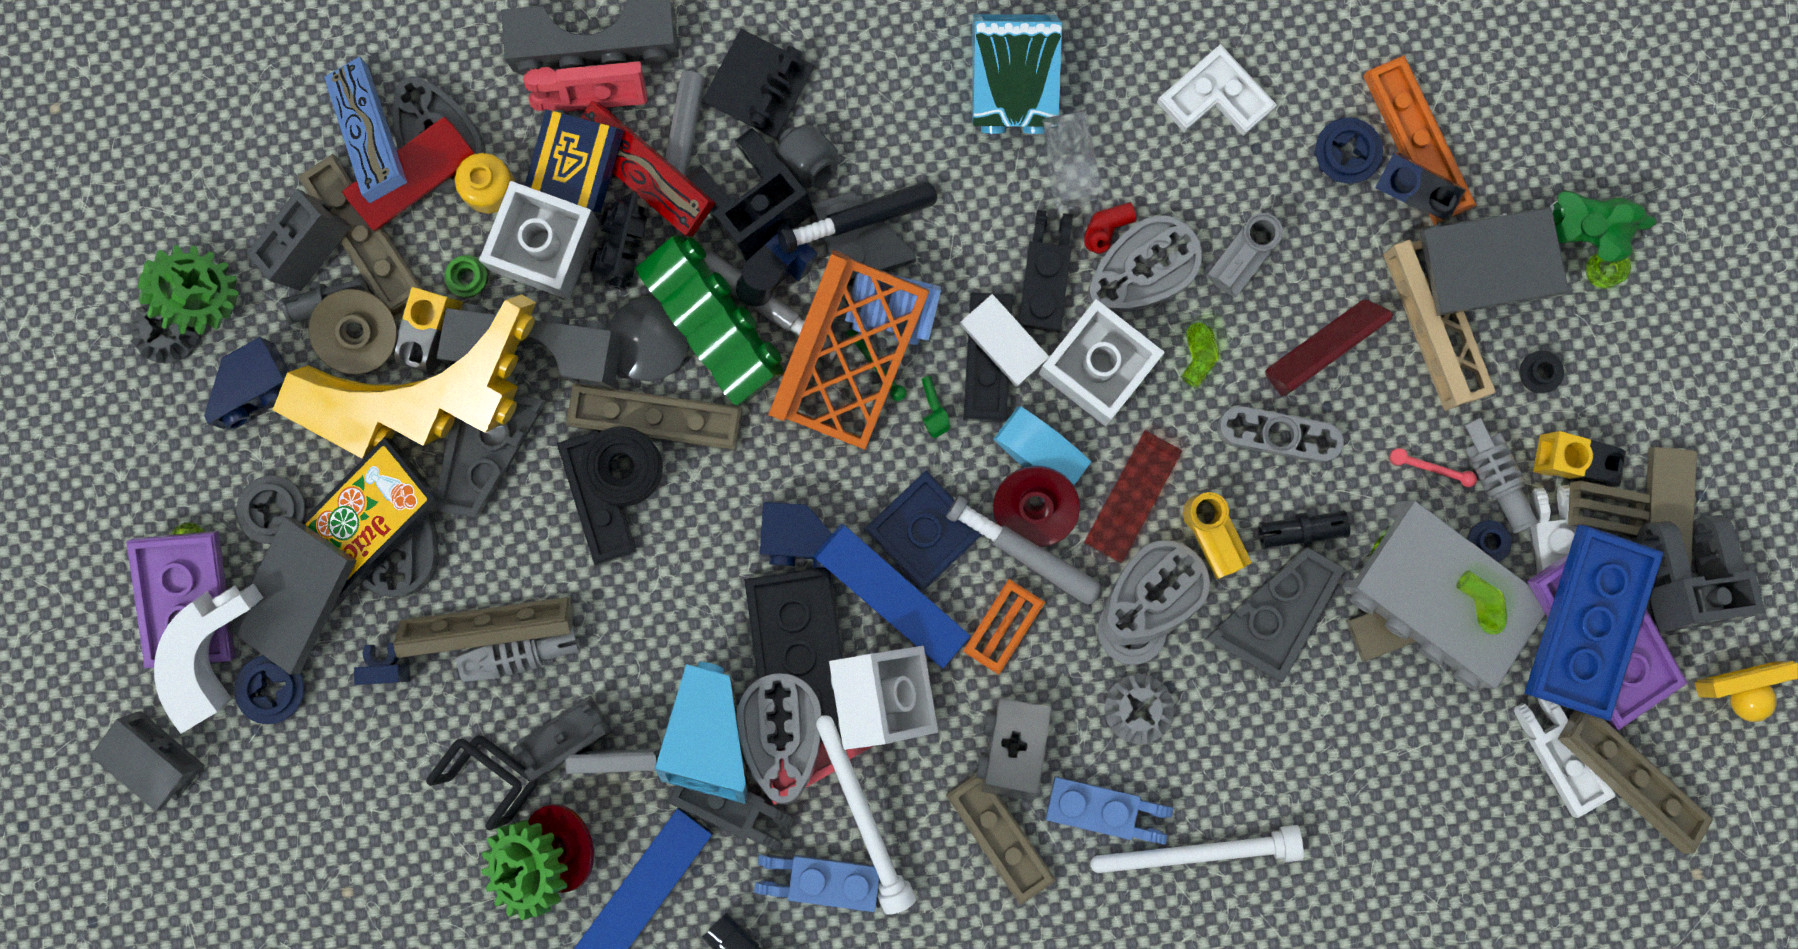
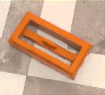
M1008 579L962 652L999 675L1045 604V601ZM1011 591L1016 593L1018 597L983 652L980 653L975 649ZM1024 602H1030L1033 604L997 662H994L989 657Z

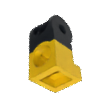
M1562 431L1542 434L1539 436L1533 472L1547 476L1556 475L1576 481L1582 480L1609 487H1618L1621 484L1626 451L1612 445Z

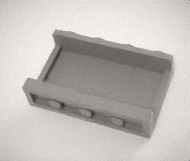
M1397 502L1388 515L1394 520L1393 524L1357 578L1346 580L1342 588L1353 595L1350 601L1356 607L1368 614H1373L1375 611L1386 619L1387 622L1384 626L1390 632L1405 640L1410 637L1420 644L1419 652L1427 659L1439 665H1442L1444 662L1454 669L1453 677L1463 685L1473 690H1476L1478 686L1497 689L1544 617L1545 612L1530 586L1418 502Z

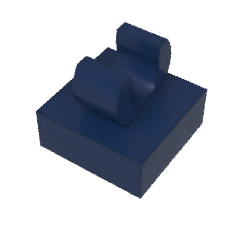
M394 643L387 644L388 655L383 661L377 659L375 645H365L362 655L365 663L369 666L354 667V684L410 682V665H395L399 658L396 657L393 647Z

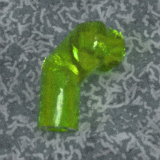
M1201 322L1191 324L1186 331L1192 361L1180 376L1183 381L1196 389L1199 388L1219 359L1215 335L1210 327Z

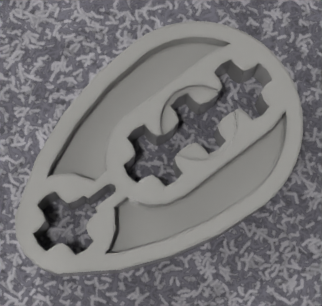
M1152 216L1138 222L1112 245L1099 263L1088 288L1090 304L1097 299L1113 312H1130L1160 304L1178 295L1195 279L1201 266L1202 250L1196 234L1187 224L1170 216ZM1170 237H1174L1177 241L1184 239L1187 242L1184 248L1185 255L1182 256L1179 251L1172 253L1166 260L1168 266L1165 268L1161 263L1155 264L1149 271L1150 278H1146L1143 274L1138 276L1133 274V270L1136 267L1135 260L1138 259L1142 264L1147 263L1154 255L1152 250L1154 248L1159 252H1164L1172 243ZM1125 281L1114 294L1115 301H1111L1108 297L1103 299L1098 297L1097 294L1101 290L1099 283L1104 282L1106 286H1111Z
M1162 540L1144 546L1123 569L1114 583L1105 604L1102 628L1107 639L1121 646L1144 643L1164 636L1191 618L1206 601L1210 589L1208 570L1202 559L1192 549L1175 541ZM1184 563L1188 567L1186 573L1181 574L1172 584V587H1167L1157 600H1154L1152 603L1146 600L1145 596L1147 593L1153 591L1162 581V578L1168 577L1176 565ZM1134 611L1137 612L1131 620L1132 623L1129 625V628H1124L1122 631L1118 629L1116 624L1119 619H1123L1125 616L1129 617Z
M771 674L756 680L742 695L737 709L739 739L745 760L755 780L767 796L774 802L784 805L794 803L800 798L813 775L822 740L816 722L819 717L823 716L821 704L812 688L803 680L789 674ZM777 683H782L784 690L791 691L790 697L783 699V708L786 712L792 713V719L785 721L784 729L787 734L793 735V741L786 743L784 751H778L776 744L769 743V738L777 735V726L775 722L768 721V715L776 712V704L773 699H767V693L773 692ZM782 760H784V770L787 771L788 777L796 779V786L788 789L787 796H781L780 790L772 788V781L779 780L780 772H782Z

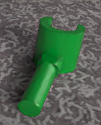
M926 376L921 380L932 413L923 417L922 421L931 437L935 439L950 429L948 414L938 400L932 377Z

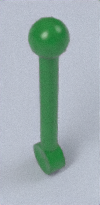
M851 328L846 334L850 338L857 335L858 332ZM861 339L854 342L868 362L873 361L864 341ZM893 380L890 387V396L894 401H902L906 398L907 391Z

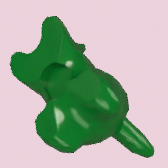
M1564 190L1558 194L1557 201L1550 205L1558 242L1571 243L1581 241L1591 243L1597 248L1598 256L1607 262L1614 263L1627 259L1633 251L1631 243L1636 231L1647 230L1657 223L1655 217L1646 214L1645 208L1642 205L1621 197L1602 201Z

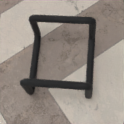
M476 736L470 743L465 739H457L430 773L426 783L429 786H434L453 780L470 756H473L513 786L487 821L486 829L491 831L508 824L536 788L538 780L530 782L524 772L525 767L484 736ZM479 744L529 781L521 793L522 784L519 779L477 749ZM460 748L464 750L451 769L447 773L442 774Z

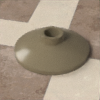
M344 289L328 295L315 307L309 322V338L315 353L326 365L346 374H363L380 367L390 357L397 341V325L391 310L380 298L364 290ZM351 322H357L362 325L363 334L361 336H353L349 332L348 326Z

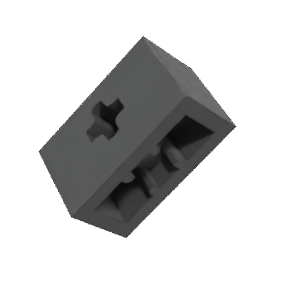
M999 698L995 710H987L983 735L991 736L988 753L980 752L976 771V778L983 779L981 792L1034 801L1039 791L1051 707ZM1009 740L1016 741V749L1019 752L1015 758L1008 757L1009 752L1005 747Z

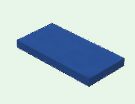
M1577 526L1524 694L1611 721L1664 552L1589 526Z

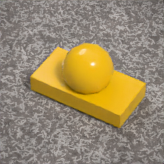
M1774 661L1698 679L1694 683L1698 697L1720 698L1730 695V705L1735 714L1749 722H1760L1770 717L1777 707V696L1770 685L1798 679V663L1794 661Z

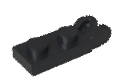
M1037 210L1033 239L1028 245L1018 323L1023 328L1060 332L1072 248L1069 247L1073 214L1063 213L1059 222V243L1054 245L1042 243L1048 217L1046 216V211Z

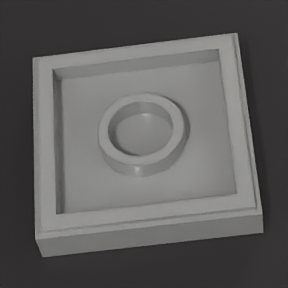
M661 749L579 752L568 755L566 758V774L656 771L655 766Z

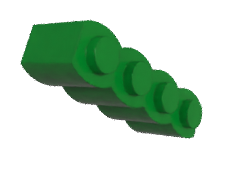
M685 235L672 236L636 267V271L649 291L661 302L664 311L673 324L686 337L694 353L711 371L718 386L729 400L736 406L747 403L785 373L780 364L782 362L781 355L770 342H763L759 338L755 330L757 326L756 321L750 312L744 307L740 306L738 308L734 304L729 294L731 293V287L726 279L718 272L713 273L709 270L704 260L706 253L702 246L691 237L687 238Z

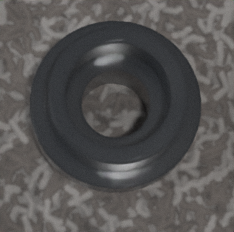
M1536 351L1524 358L1520 365L1519 375L1523 385L1528 390L1538 394H1545L1555 390L1562 383L1564 368L1560 359L1553 353ZM1539 364L1545 365L1548 368L1549 376L1547 379H1543L1538 375L1537 368Z

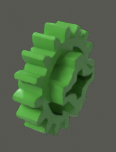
M173 245L170 256L159 250L156 252L154 261L147 260L145 262L137 288L141 289L139 302L140 304H150L147 313L149 318L159 315L163 317L162 328L166 329L174 323L179 325L180 334L184 335L188 326L194 327L195 331L201 335L204 334L207 323L217 330L220 328L223 318L229 319L231 317L239 291L234 290L237 278L231 275L225 276L229 266L226 262L217 265L213 263L215 253L210 251L202 257L198 255L197 246L192 245L189 253H183L178 245Z
M528 820L498 828V834L487 839L492 849L482 852V857L489 862V867L481 870L483 875L490 876L491 883L486 886L487 892L495 891L497 893L494 904L497 907L507 904V916L511 917L519 914L521 920L531 917L535 918L552 911L551 906L561 902L560 895L557 892L567 888V883L560 878V873L568 870L567 865L560 864L558 861V857L563 853V849H553L551 845L554 835L549 833L542 836V824L529 825Z

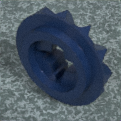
M1341 118L1329 123L1317 137L1314 156L1319 164V172H1324L1332 179L1333 183L1341 182L1351 186L1369 179L1377 171L1383 157V145L1376 130L1365 121L1357 118ZM1355 138L1353 153L1358 155L1359 159L1352 157L1344 165H1341L1342 152L1336 146L1344 147Z
M264 655L258 656L245 664L236 678L234 687L236 703L241 712L254 722L261 724L284 722L292 714L299 711V705L306 695L303 683L305 676L302 673L290 675ZM268 677L272 682L286 683V685L282 686V689L276 692V702H274L271 696L256 697L255 695L262 692L261 689L267 687L266 679Z

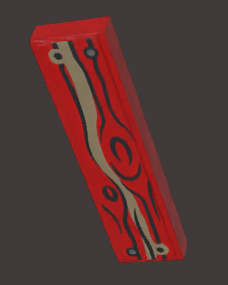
M591 101L581 119L616 127L624 131L612 173L634 192H637L644 201L685 236L693 237L716 202L602 104Z

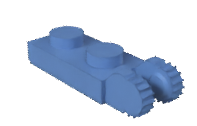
M1054 776L1045 820L1132 840V837L1166 845L1167 834L1157 829L1136 827V817L1138 810L1151 813L1156 817H1172L1174 808L1141 800V797L1138 795Z
M759 854L758 865L766 869H790L792 873L790 885L762 880L761 882H755L754 893L774 897H788V901L875 912L879 876L874 865L794 855V858Z

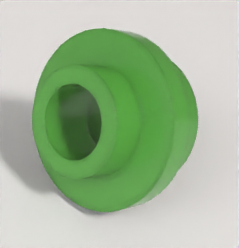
M462 255L456 257L448 264L444 276L445 283L448 289L455 295L462 298H471L477 296L485 289L488 282V271L478 258ZM466 271H473V281L469 284H462V274Z

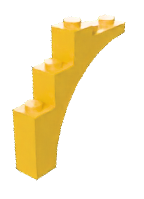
M522 294L505 300L490 328L474 347L445 371L429 379L405 384H365L337 378L309 365L287 372L273 411L362 459L384 437L392 439L394 430L424 446L438 438H444L451 430L455 417L485 433L501 424L506 425L513 416L517 406L513 398L518 386L505 379L511 375L517 364L518 356L514 353L520 340L523 341L533 328L535 318L531 314L537 302Z

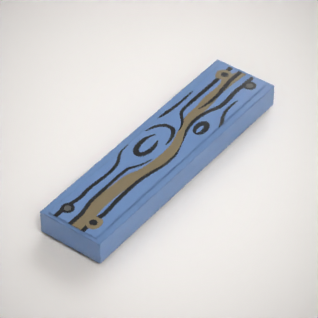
M358 57L324 76L361 195L369 203H372L406 184L407 180L369 67L361 57Z

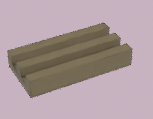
M1584 481L1570 482L1568 525L1575 527L1585 525L1603 532L1637 538L1638 532L1643 526V521L1649 520V511H1644L1643 506L1650 503V494ZM1581 494L1631 503V506L1629 508L1582 499ZM1580 509L1630 518V525L1580 516Z

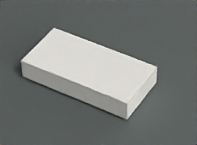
M993 294L960 322L962 328L1016 387L1021 385L1049 358L1047 353Z

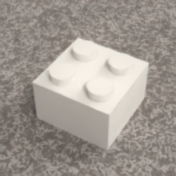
M510 181L479 261L491 272L569 300L598 228L599 221L590 209Z
M1095 299L1044 363L1039 375L1106 427L1165 352Z
M924 646L829 661L831 684L835 695L839 720L838 728L841 734L843 750L884 745L938 733Z

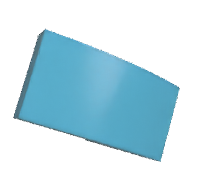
M1022 406L1015 409L993 438L1022 467L1044 466L1052 468L1065 475L1073 485L1076 484L1091 463L1067 439Z

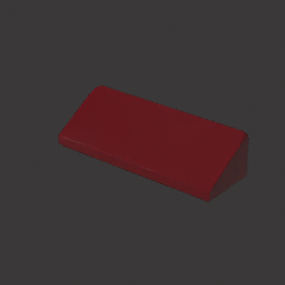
M1362 300L1265 370V375L1281 396H1286L1392 320L1393 314L1390 310L1376 303Z

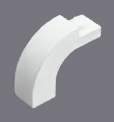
M255 584L242 591L233 586L214 599L206 591L182 609L172 619L162 634L154 663L156 690L165 712L180 734L217 713L231 699L211 668L209 645L213 634L218 628L247 612L264 598Z

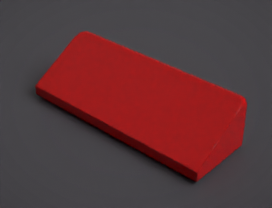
M447 117L441 118L397 150L407 180L406 184L372 203H369L361 195L357 180L342 191L345 198L374 232L454 175L461 162L470 155L475 154L454 123Z

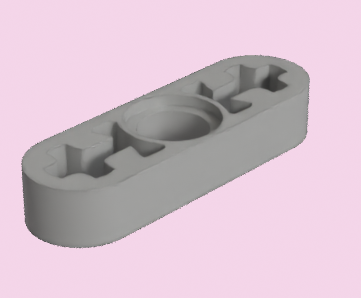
M1232 407L1221 415L1217 423V432L1220 439L1229 446L1314 463H1325L1336 458L1341 453L1344 445L1342 433L1336 426L1330 423L1249 407ZM1237 416H1241L1243 425L1256 427L1259 425L1258 419L1264 420L1259 430L1260 443L1254 442V438L1257 435L1255 432L1244 431L1239 435V438L1234 437V429L1227 427V422H1232ZM1282 423L1290 429L1291 440L1287 446L1279 447L1270 441L1268 432L1272 424ZM1300 427L1306 428L1302 437L1316 438L1322 432L1326 433V441L1332 442V448H1328L1320 454L1316 444L1305 442L1301 445L1302 451L1296 450L1301 440Z

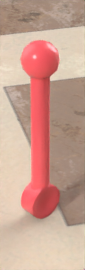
M1401 448L1394 449L1389 454V460L1395 466L1405 463L1459 480L1463 486L1469 488L1477 483V476L1472 471L1462 473L1410 457Z

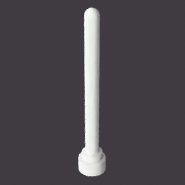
M823 715L818 718L816 726L881 881L878 885L880 891L877 894L881 907L885 914L902 912L916 902L909 881H905L901 875L896 874L847 752L843 750L842 740L835 723L830 716Z
M1291 825L1279 827V831L1271 832V837L1097 855L1092 858L1090 865L1094 872L1105 873L1273 854L1275 859L1283 858L1284 862L1303 860L1304 850L1299 826Z

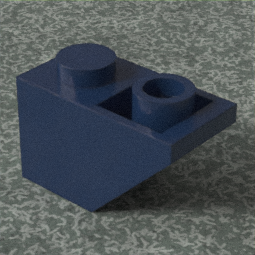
M258 337L222 358L204 414L208 424L222 429L226 428L227 430L236 429L249 422L251 419L250 414L263 407L266 409L274 407L286 374L290 372L274 343Z
M763 502L760 555L770 557L769 565L795 566L796 559L813 560L812 567H824L813 556L832 533L815 513L805 504Z

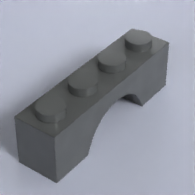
M627 0L622 14L614 24L601 32L589 35H579L563 30L551 20L544 6L501 10L504 57L512 71L518 72L520 75L526 74V71H530V69H540V67L566 69L633 61H644L646 64L658 65L668 62L669 58L679 57L676 14L672 0Z
M462 304L461 310L446 308L437 359L449 365H453L460 360L487 332L496 315L487 314V308L473 304ZM544 315L543 321L535 320L529 335L523 341L520 340L517 346L527 344L544 345L554 355L561 377L575 384L614 389L622 338L610 331L611 326L609 324L585 321L584 327L569 325L570 320L563 317Z

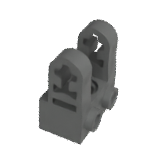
M1714 515L1699 517L1694 520L1692 549L1699 577L1694 578L1682 534L1674 523L1670 521L1646 523L1640 528L1637 543L1664 552L1650 595L1659 632L1729 623L1766 613L1755 571H1746L1734 526L1727 517Z

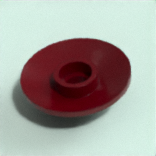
M1029 466L1012 472L1000 483L994 496L993 512L996 523L1001 527L1005 525L1034 544L1046 547L1063 540L1074 529L1079 517L1080 502L1074 485L1065 475L1049 467ZM1033 496H1040L1044 499V503L1040 506H1034L1029 502V499Z
M552 804L538 809L531 815L528 823L529 825L542 824V836L549 833L554 835L551 845L553 849H563V853L558 857V861L560 864L567 865L568 868L567 871L560 873V878L567 883V888L558 892L566 893L573 891L586 882L593 868L594 846L590 832L581 817L566 806Z

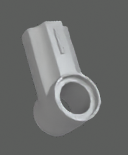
M1269 213L1253 215L1244 224L1241 231L1206 277L1220 290L1236 298L1271 251L1279 244L1283 233L1280 221ZM1262 226L1266 228L1270 234V243L1266 245L1255 243L1250 236L1251 227Z

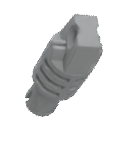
M1481 417L1465 424L1474 443L1473 446L1465 449L1488 497H1491L1492 500H1498L1513 529V534L1540 523L1536 519L1522 490V487L1525 486V479L1502 433L1491 437Z
M575 626L571 627V634L473 647L458 653L456 664L462 682L497 679L538 669L539 666L543 665L544 660L572 653H580L579 639L575 638L577 635Z

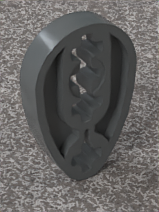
M413 76L404 78L398 83L395 89L392 109L393 131L398 150L443 117H447L454 123L475 154L486 153L483 138L472 120L439 87L420 77ZM417 90L422 94L420 96L422 102L420 105L424 110V114L417 106L409 102L411 100V91ZM448 178L433 189L432 192L442 194L457 192L455 179Z
M432 513L398 545V550L406 553L405 560H400L397 564V571L405 573V580L398 582L395 590L392 583L386 582V574L393 573L394 564L385 559L362 582L367 589L382 596L406 597L419 592L431 581L439 562L438 536Z

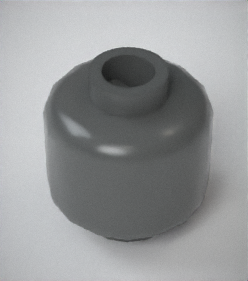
M814 125L791 127L780 136L775 155L780 162L785 164L803 188H819L833 178L838 168V150Z

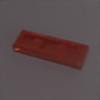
M1144 430L1083 544L1121 564L1183 450Z

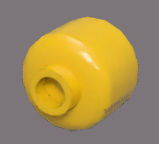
M487 153L473 154L464 159L457 168L455 175L456 191L462 200L475 211L486 214L499 211L510 181L515 182L513 174L505 163L498 157Z

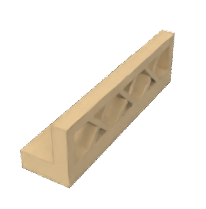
M1407 240L1394 245L1383 256L1444 411L1496 393L1465 313L1451 314L1454 322L1448 320L1450 314L1437 316L1434 299L1430 291L1429 275L1427 277L1424 276L1415 253L1423 249L1422 242L1418 240L1411 243V240ZM1445 327L1459 333L1463 344L1457 356ZM1466 353L1470 362L1464 359ZM1461 367L1475 373L1481 389L1470 392Z

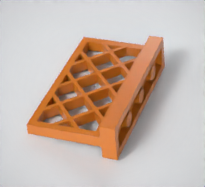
M833 249L768 415L782 421L788 419L865 450L929 294V289L849 258V255ZM853 270L871 277L877 293L854 303L847 287ZM878 280L892 287L882 291ZM898 290H904L916 295L917 299L912 311L894 319L885 296ZM845 295L849 305L838 309L842 297ZM880 298L889 321L866 331L857 308ZM852 311L861 333L838 342L831 327L835 317ZM908 320L901 335L897 324ZM892 327L899 342L895 352L878 358L869 336ZM827 335H829L833 345L822 349ZM864 339L873 361L850 370L841 348ZM836 351L845 373L823 382L815 366L817 360L823 355ZM891 360L885 375L881 364ZM876 367L883 382L880 390L862 398L853 376ZM813 374L817 384L807 388ZM848 378L857 400L834 409L826 387ZM820 390L829 412L815 418L798 412L802 398ZM875 400L869 414L866 403ZM860 406L867 421L861 436L844 430L838 415ZM832 418L835 426L823 421Z

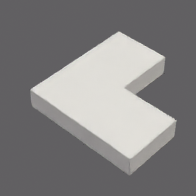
M1221 44L1157 100L1158 105L1184 133L1216 106L1243 136L1277 106Z

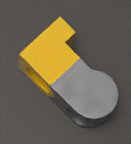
M411 287L398 332L399 337L395 348L396 363L428 374L434 373L441 363V360L437 359L445 310L446 308L461 310L463 302Z

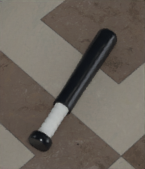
M921 182L854 207L829 214L825 220H820L798 229L792 230L790 227L781 228L778 231L780 247L784 253L790 254L797 250V246L830 235L835 237L929 208L937 202V191L930 182Z

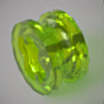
M1596 253L1587 261L1585 268L1586 276L1590 283L1595 287L1608 289L1627 279L1631 271V262L1629 257L1623 261L1611 262L1610 266L1615 264L1617 272L1608 278L1605 276L1607 271L1601 272L1600 264L1605 261Z

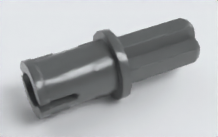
M356 279L331 287H327L322 283L318 284L316 289L309 292L282 298L283 304L281 306L286 320L290 324H295L311 318L315 307L320 301L336 291L359 289L370 293V290L364 279Z

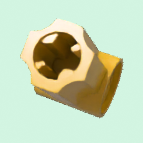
M1206 492L1194 495L1186 501L1182 513L1184 522L1193 530L1216 579L1232 574L1252 563L1229 517L1228 503L1222 496L1217 493ZM1203 500L1211 503L1214 507V519L1209 524H1204L1197 518L1196 509Z

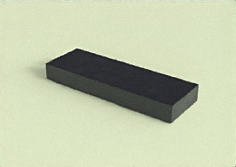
M971 292L969 314L992 293ZM993 294L1012 315L1013 295ZM968 334L963 420L1006 423L1009 378Z
M598 430L557 443L595 566L637 553L623 506H615L596 497L588 489L582 476L581 460L584 450L591 439L600 433Z

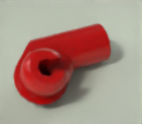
M1124 203L1098 211L1092 215L1084 234V244L1089 251L1096 254L1107 252L1111 246L1110 241L1115 229L1136 222V213L1132 203Z

